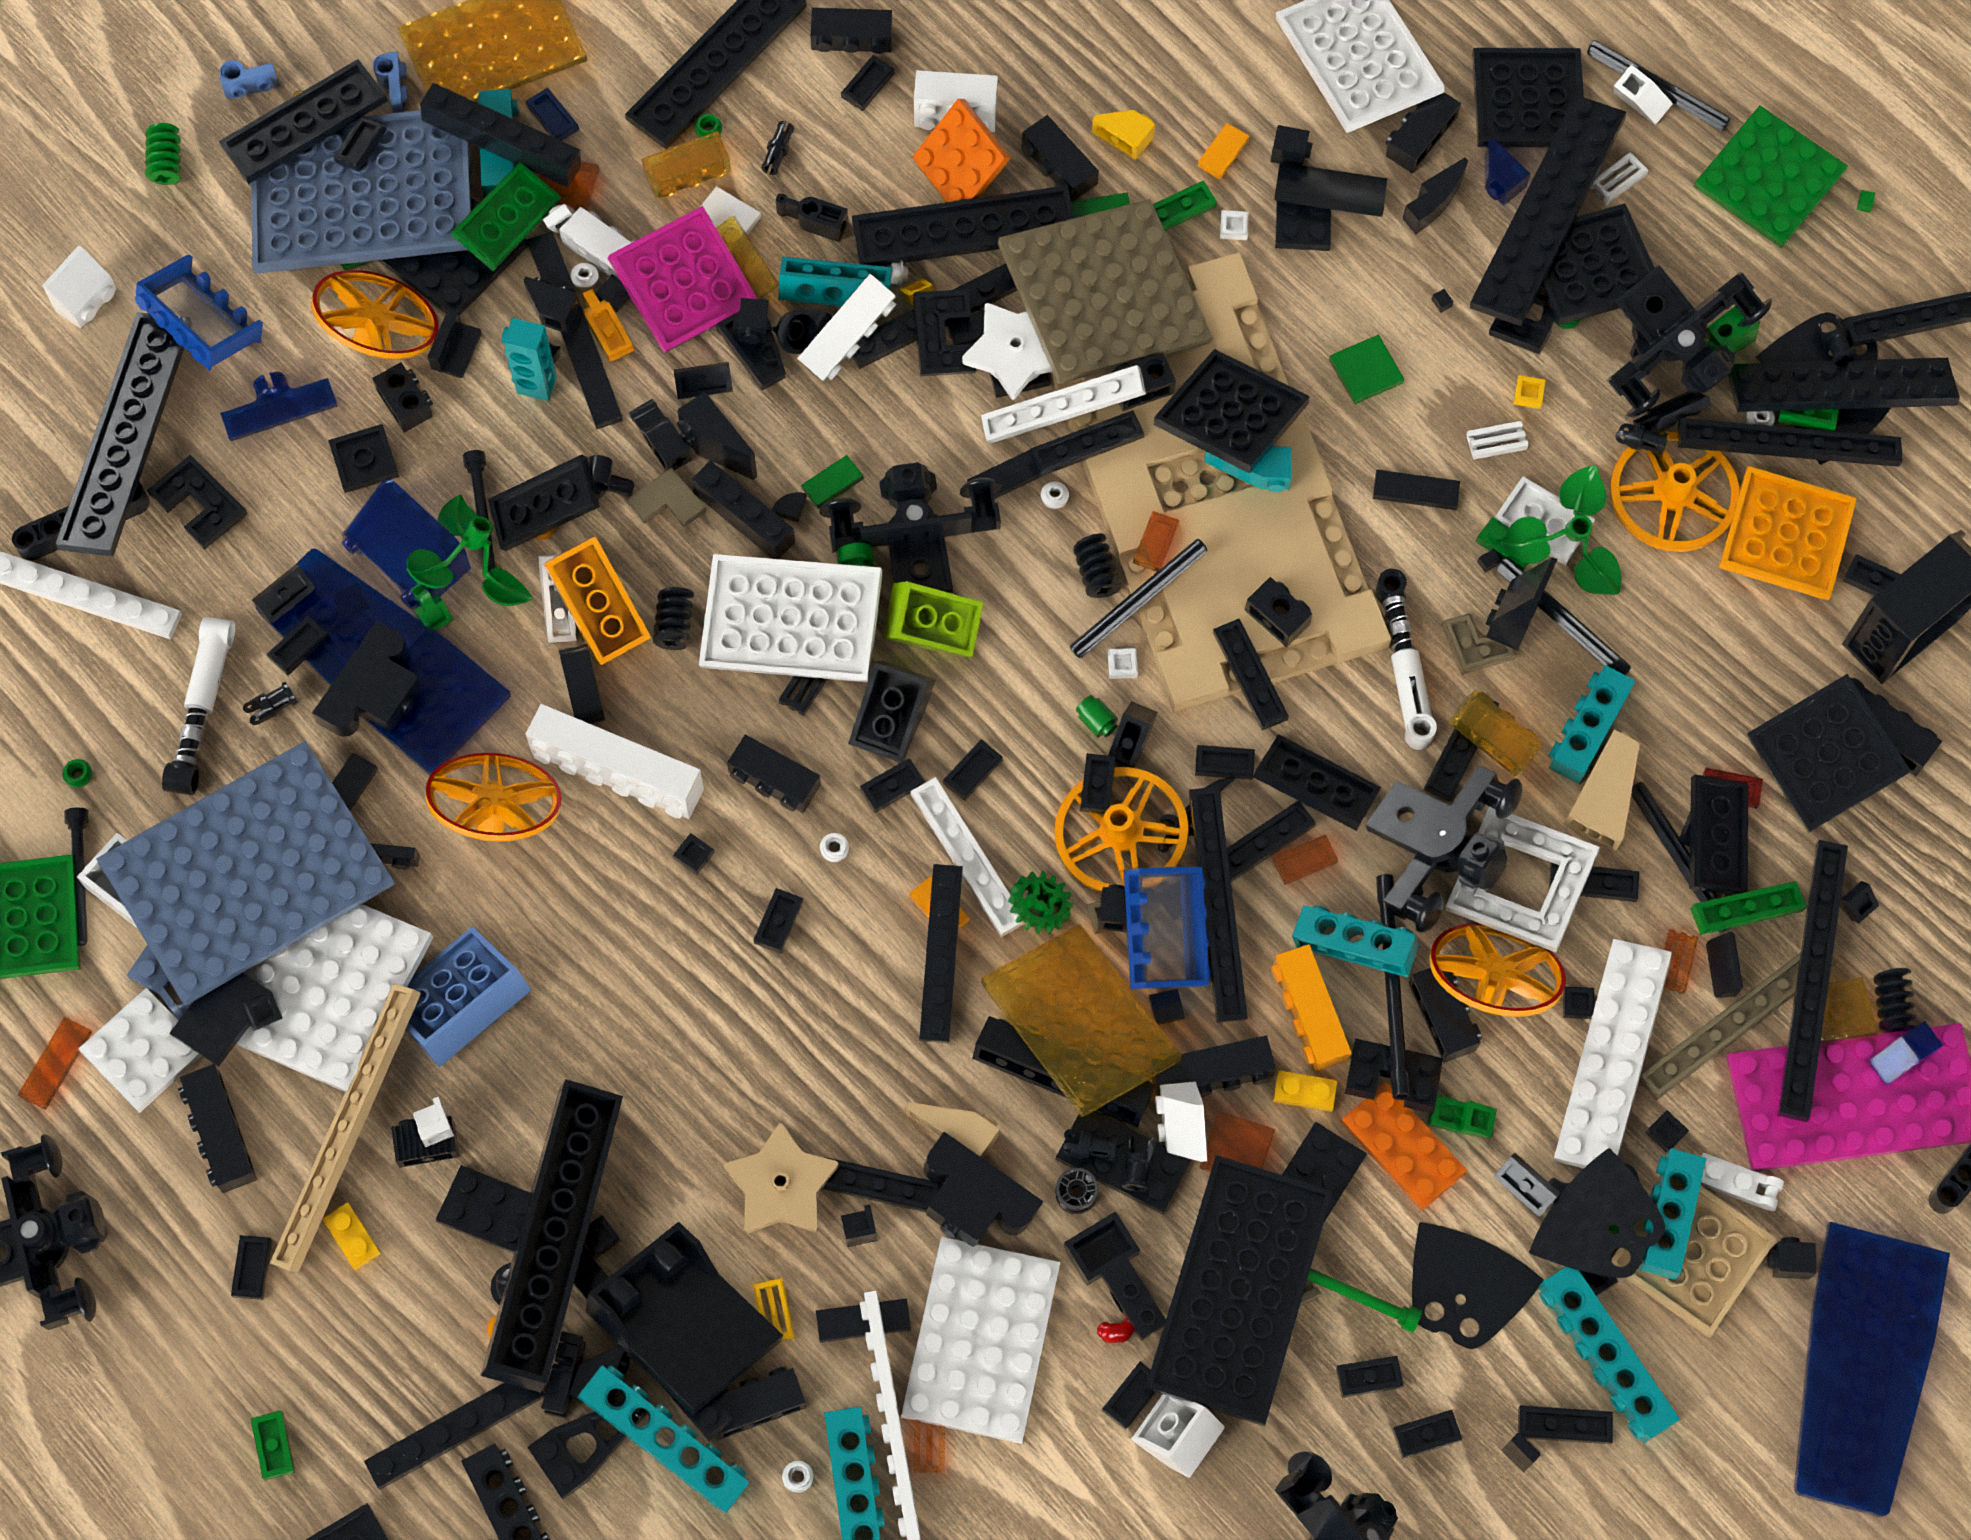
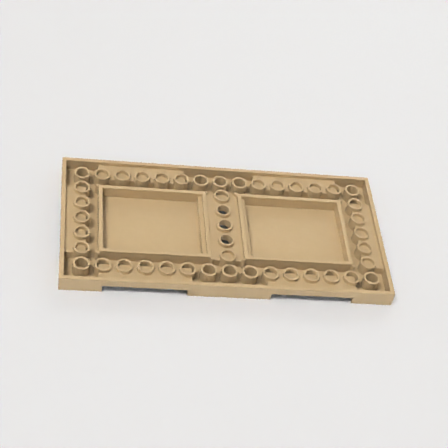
M1240 252L1189 266L1184 275L1213 338L1209 344L1165 355L1176 380L1174 394L1214 349L1289 386L1258 308V297ZM1112 370L1061 384L1057 383L1053 372L1049 373L1055 390L1058 391L1110 374ZM1157 373L1149 374V376L1153 378L1161 377ZM1174 394L1123 412L1119 403L1067 419L1070 431L1073 433L1134 410L1144 431V438L1082 461L1130 594L1195 539H1200L1207 547V552L1136 611L1173 713L1242 692L1213 634L1214 628L1239 618L1272 683L1389 648L1391 643L1390 634L1372 589L1369 590L1332 497V486L1303 412L1273 446L1291 447V483L1289 490L1281 492L1259 489L1243 480L1229 476L1226 472L1204 462V450L1155 426L1154 417ZM1208 474L1215 481L1210 485H1205L1200 482L1199 478L1202 475ZM1177 482H1183L1188 486V490L1180 493L1173 489V485ZM1270 577L1276 582H1282L1296 600H1302L1309 606L1313 614L1310 625L1288 647H1285L1245 611L1247 599ZM1283 607L1274 608L1280 614L1287 612Z

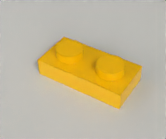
M1278 1070L1273 1102L1332 1112L1337 1080Z
M348 1202L322 1218L355 1271L381 1254Z

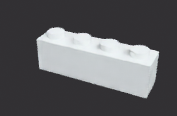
M580 206L559 229L562 243L608 276L613 274L619 279L607 257L634 241L630 242L624 238L623 234L616 227H609L603 223L595 212H588Z
M869 274L797 359L822 381H825L827 377L832 380L842 369L838 364L845 356L850 359L860 348L857 342L863 335L868 338L878 327L875 321L881 314L886 317L897 305L893 302L896 296L874 276Z

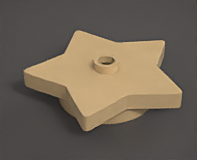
M782 1123L778 1124L759 1153L733 1160L723 1165L726 1173L745 1195L744 1231L746 1234L778 1222H785L817 1232V1194L839 1167L838 1162L835 1160L802 1152ZM786 1179V1184L784 1186H777L775 1181Z

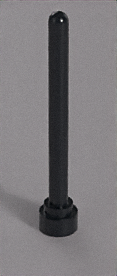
M481 450L467 451L462 456L464 467L471 473L476 514L489 520L482 471H484V466H486L485 452ZM490 534V536L488 537V540L491 541V543H492V538H491V534ZM492 544L489 547L488 572L496 567Z
M75 807L64 811V821L68 825V829L71 830L79 946H84L88 941L86 890L77 876L85 868L83 829L86 828V824L89 822L88 809Z

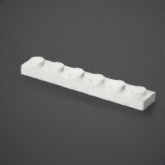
M1135 365L983 414L981 418L986 441L989 444L1145 395L1146 391L1141 368Z
M936 777L911 791L913 800L955 866H963V879L1000 937L1026 924L1024 921L1016 923L1019 915L1009 911L1013 904L1008 902L1010 893Z

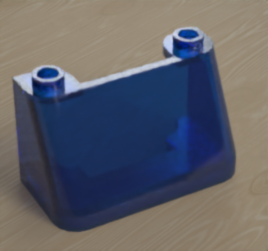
M389 477L378 485L343 531V541L341 542L352 555L355 552L359 555L365 554L395 582L402 593L400 599L410 609L413 607L417 609L421 605L411 591V588L419 583L406 570V562L409 555L415 550L426 549L436 553L443 562L460 544L445 527ZM464 547L453 561L446 566L454 575L449 585L443 588H429L423 585L432 598L436 595H443L471 569Z

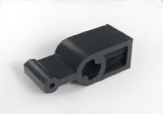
M778 194L776 197L778 215L798 219L799 225L803 230L840 242L848 224L847 208L814 197H806L800 202L787 198L785 194Z
M653 399L629 412L630 418L639 428L646 443L666 471L670 468L675 471L692 461L690 448Z

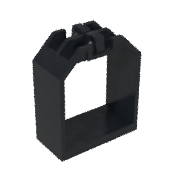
M1962 530L1948 535L1870 599L1843 641L1842 645L1881 685L1955 625L1971 609V547L1963 540L1965 533Z

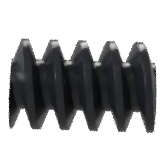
M1102 533L1089 535L1078 541L1073 547V552L1077 556L1076 562L1080 566L1079 572L1083 576L1082 582L1086 586V594L1092 598L1109 597L1121 589V584L1115 583L1119 577L1117 574L1112 573L1116 567L1114 564L1109 563L1113 558L1111 554L1106 553L1110 548L1108 544L1103 543L1107 538Z
M669 587L659 591L657 595L659 602L656 604L658 612L655 614V634L652 637L653 643L656 646L667 650H682L686 648V645L680 641L689 639V634L684 632V630L690 629L691 625L684 620L692 617L691 612L687 611V609L693 607V603L687 600L694 597L692 590L681 587Z
M1908 968L1889 969L1878 973L1873 978L1874 983L1878 985L1875 988V994L1879 997L1876 1000V1005L1881 1008L1877 1012L1878 1018L1882 1019L1878 1025L1879 1029L1884 1032H1905L1918 1029L1917 1026L1909 1025L1910 1021L1917 1019L1916 1014L1907 1013V1010L1915 1008V1003L1906 1002L1907 998L1914 996L1913 991L1905 990V987L1913 984L1912 980L1903 979V976L1911 973V970Z

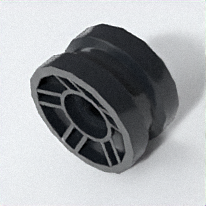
M1082 1168L1066 1170L1058 1178L1055 1189L1056 1200L1065 1212L1083 1214L1089 1211L1096 1202L1098 1183L1088 1170ZM1081 1186V1195L1075 1196L1071 1193V1188L1074 1189Z

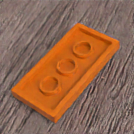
M1386 1081L1377 1088L1374 1100L1365 1098L1340 1121L1421 1211L1425 1210L1468 1171L1410 1108L1404 1107L1403 1100L1392 1098V1088Z

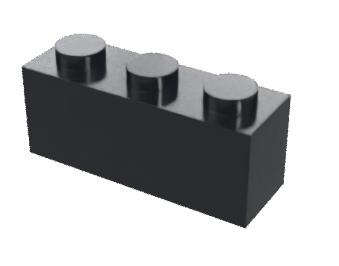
M812 8L811 50L821 52L845 51L848 53L866 51L877 54L891 52L892 10Z
M1444 92L1416 104L1417 108L1413 113L1409 111L1401 122L1402 127L1398 131L1393 130L1387 138L1386 157L1413 173L1457 119L1461 102Z
M1048 114L1022 132L1021 148L1028 158H1033L1038 163L1042 174L1046 177L1049 176L1055 182L1056 187L1068 185L1071 201H1075L1098 184L1099 170Z
M746 734L727 762L730 776L735 781L741 784H745V782L751 784L759 794L767 798L772 796L780 800V804L790 811L798 810L804 813L821 786L819 774Z
M1431 968L1412 974L1409 981L1410 988L1439 1054L1443 1058V1063L1477 1051L1482 1036L1477 1024H1472L1469 1018V1005L1448 993L1436 980ZM1442 971L1447 980L1457 987L1458 981L1453 972Z
M786 1366L779 1367L770 1371L769 1377L758 1380L757 1377L749 1378L740 1382L739 1388L731 1391L725 1388L714 1399L732 1418L733 1422L717 1436L721 1440L806 1409V1402L794 1368L787 1370Z

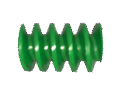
M169 123L152 124L145 132V175L150 181L161 185H174L180 182L181 179L178 174L181 170L178 164L181 161L178 155L181 151L179 146L181 138L177 135L179 128Z

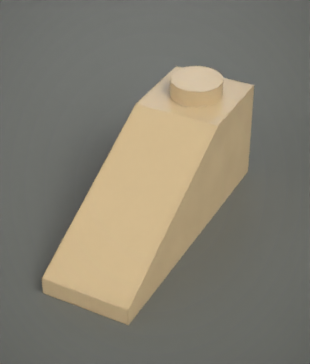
M908 1102L905 1106V1115L939 1138L943 1132H946L983 1159L1000 1136V1129L997 1127L998 1123L987 1114L980 1116L972 1111Z

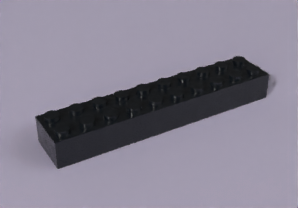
M567 1079L561 1085L480 1376L536 1392H541L546 1386L623 1096Z

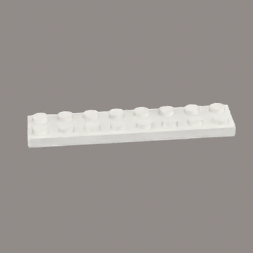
M1613 939L1554 1155L1555 1162L1585 1168L1608 1148L1619 1157L1672 958V952Z

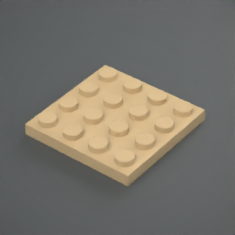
M1670 1179L1672 1188L1683 1190V1185L1678 1179ZM1700 1186L1681 1274L1673 1280L1641 1271L1638 1268L1632 1276L1625 1279L1710 1338L1777 1238L1703 1186ZM1663 1207V1212L1667 1218H1677L1674 1209ZM1645 1218L1638 1219L1634 1225L1635 1233L1641 1237L1647 1236V1231L1643 1230ZM1662 1236L1658 1244L1663 1248H1670L1669 1240ZM1618 1248L1611 1261L1614 1265L1623 1267L1630 1262L1631 1255L1628 1250Z

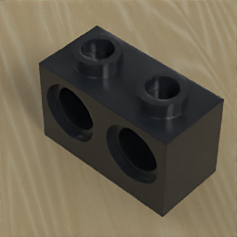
M1164 353L1156 356L1154 354L1147 355L1138 362L1132 364L1124 363L1111 371V373L1135 365L1141 368L1146 394L1120 402L1119 405L1122 412L1174 394L1176 380ZM1157 373L1161 377L1153 378L1149 376V374Z
M402 362L372 378L377 393L404 433L433 417L430 409L433 402L426 390L422 392L417 387L419 381L412 369L407 371ZM403 383L401 387L393 388L395 384ZM411 404H417V407L414 409H406Z

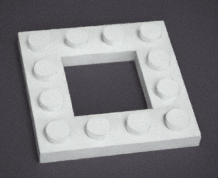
M1489 807L1477 834L1484 836L1493 835L1503 840L1505 846L1559 865L1555 878L1540 912L1487 893L1486 890L1479 887L1471 889L1461 884L1459 877L1448 899L1445 910L1542 948L1557 952L1600 847L1513 814L1507 818L1499 819L1496 817V810Z

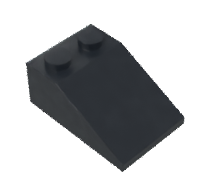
M705 392L677 410L679 419L677 425L681 431L680 435L688 447H691L697 455L751 480L757 478L755 453Z
M1551 557L1512 579L1507 590L1501 588L1495 602L1499 608L1498 610L1492 609L1486 621V625L1490 626L1487 638L1518 651L1558 559Z
M885 661L875 662L848 744L900 763L903 762L928 705L936 679Z

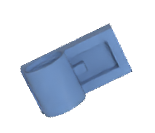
M398 52L381 54L373 61V70L377 83L381 88L389 89L393 112H405L404 102L409 100L407 85H403L402 78H407L405 62H400Z
M229 60L220 67L219 77L227 99L241 98L250 93L268 91L279 86L272 63L244 70L243 65L239 61Z

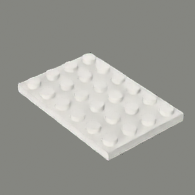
M1305 0L1276 12V21L1346 133L1444 93L1445 85L1390 0Z
M713 554L699 666L708 669L868 682L883 570L879 567Z
M941 1237L901 1418L1022 1444L1060 1262L978 1244L972 1247L964 1241Z

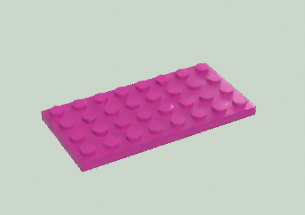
M1961 1023L1920 1028L1916 1031L1890 1032L1821 1041L1811 1113L1808 1122L1777 1116L1787 1046L1729 1053L1726 1056L1752 1171L1971 1143V1061Z

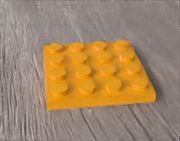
M1747 466L1718 568L1829 601L1857 498Z

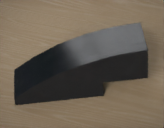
M1465 157L1423 182L1418 198L1406 205L1403 220L1415 235L1430 225L1452 201L1465 175L1468 160Z

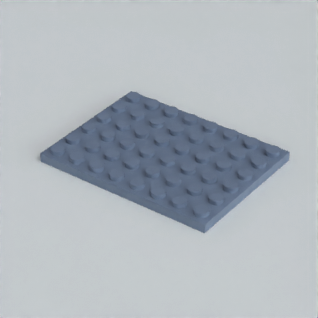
M421 110L364 116L384 124L386 131L360 172L340 165L334 159L336 153L358 121L357 119L251 183L252 268L254 273L260 274L468 250L451 236V233L472 211L469 142L423 122Z
M306 741L96 858L184 1006L395 885L394 880Z

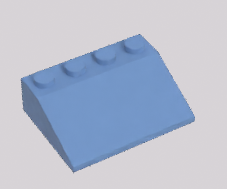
M472 926L413 975L407 987L420 992L421 995L405 1031L425 1054L440 1067L532 990L518 969Z

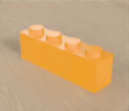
M1308 944L1276 955L1273 963L1274 966H1271L1272 974L1276 983L1281 982L1283 987L1282 1000L1287 1010L1291 1009L1295 1020H1292V1026L1296 1036H1301L1305 1047L1302 1050L1307 1064H1312L1316 1072L1349 1061L1352 1052L1310 945Z

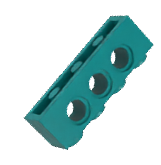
M782 256L779 272L778 300L843 306L869 274L891 291L892 267Z
M512 318L509 328L505 327L503 330L501 342L505 346V357H508V369L511 370L512 382L515 384L516 392L520 395L549 401L557 375L545 325Z
M1604 665L1600 674L1597 672L1593 673L1587 685L1591 691L1587 697L1581 695L1574 708L1578 712L1575 720L1571 718L1567 720L1561 732L1566 735L1562 743L1556 741L1548 755L1553 759L1549 769L1580 784L1628 697L1635 680ZM1603 696L1609 703H1600L1596 697ZM1590 719L1596 726L1589 727L1583 720ZM1570 743H1579L1583 750H1575Z
M1303 905L1292 935L1296 948L1309 944L1313 953L1407 978L1419 949L1416 934L1407 928H1389L1376 920H1369L1367 922L1359 920L1350 913L1343 912L1341 915L1332 913L1327 908L1319 905H1314L1313 907ZM1327 928H1335L1334 932L1329 935L1322 934ZM1356 935L1363 936L1358 942L1350 941ZM1382 943H1391L1387 949H1378Z
M1673 1148L1665 1156H1660L1656 1173L1661 1174L1659 1184H1654L1650 1198L1663 1217L1665 1223L1663 1236L1669 1240L1670 1248H1663L1658 1243L1646 1248L1642 1254V1264L1639 1270L1673 1280L1681 1274L1707 1158ZM1670 1179H1678L1683 1185V1190L1672 1188ZM1663 1207L1674 1209L1677 1218H1667L1663 1212ZM1645 1218L1643 1230L1647 1231V1236L1652 1233L1653 1224L1649 1219Z

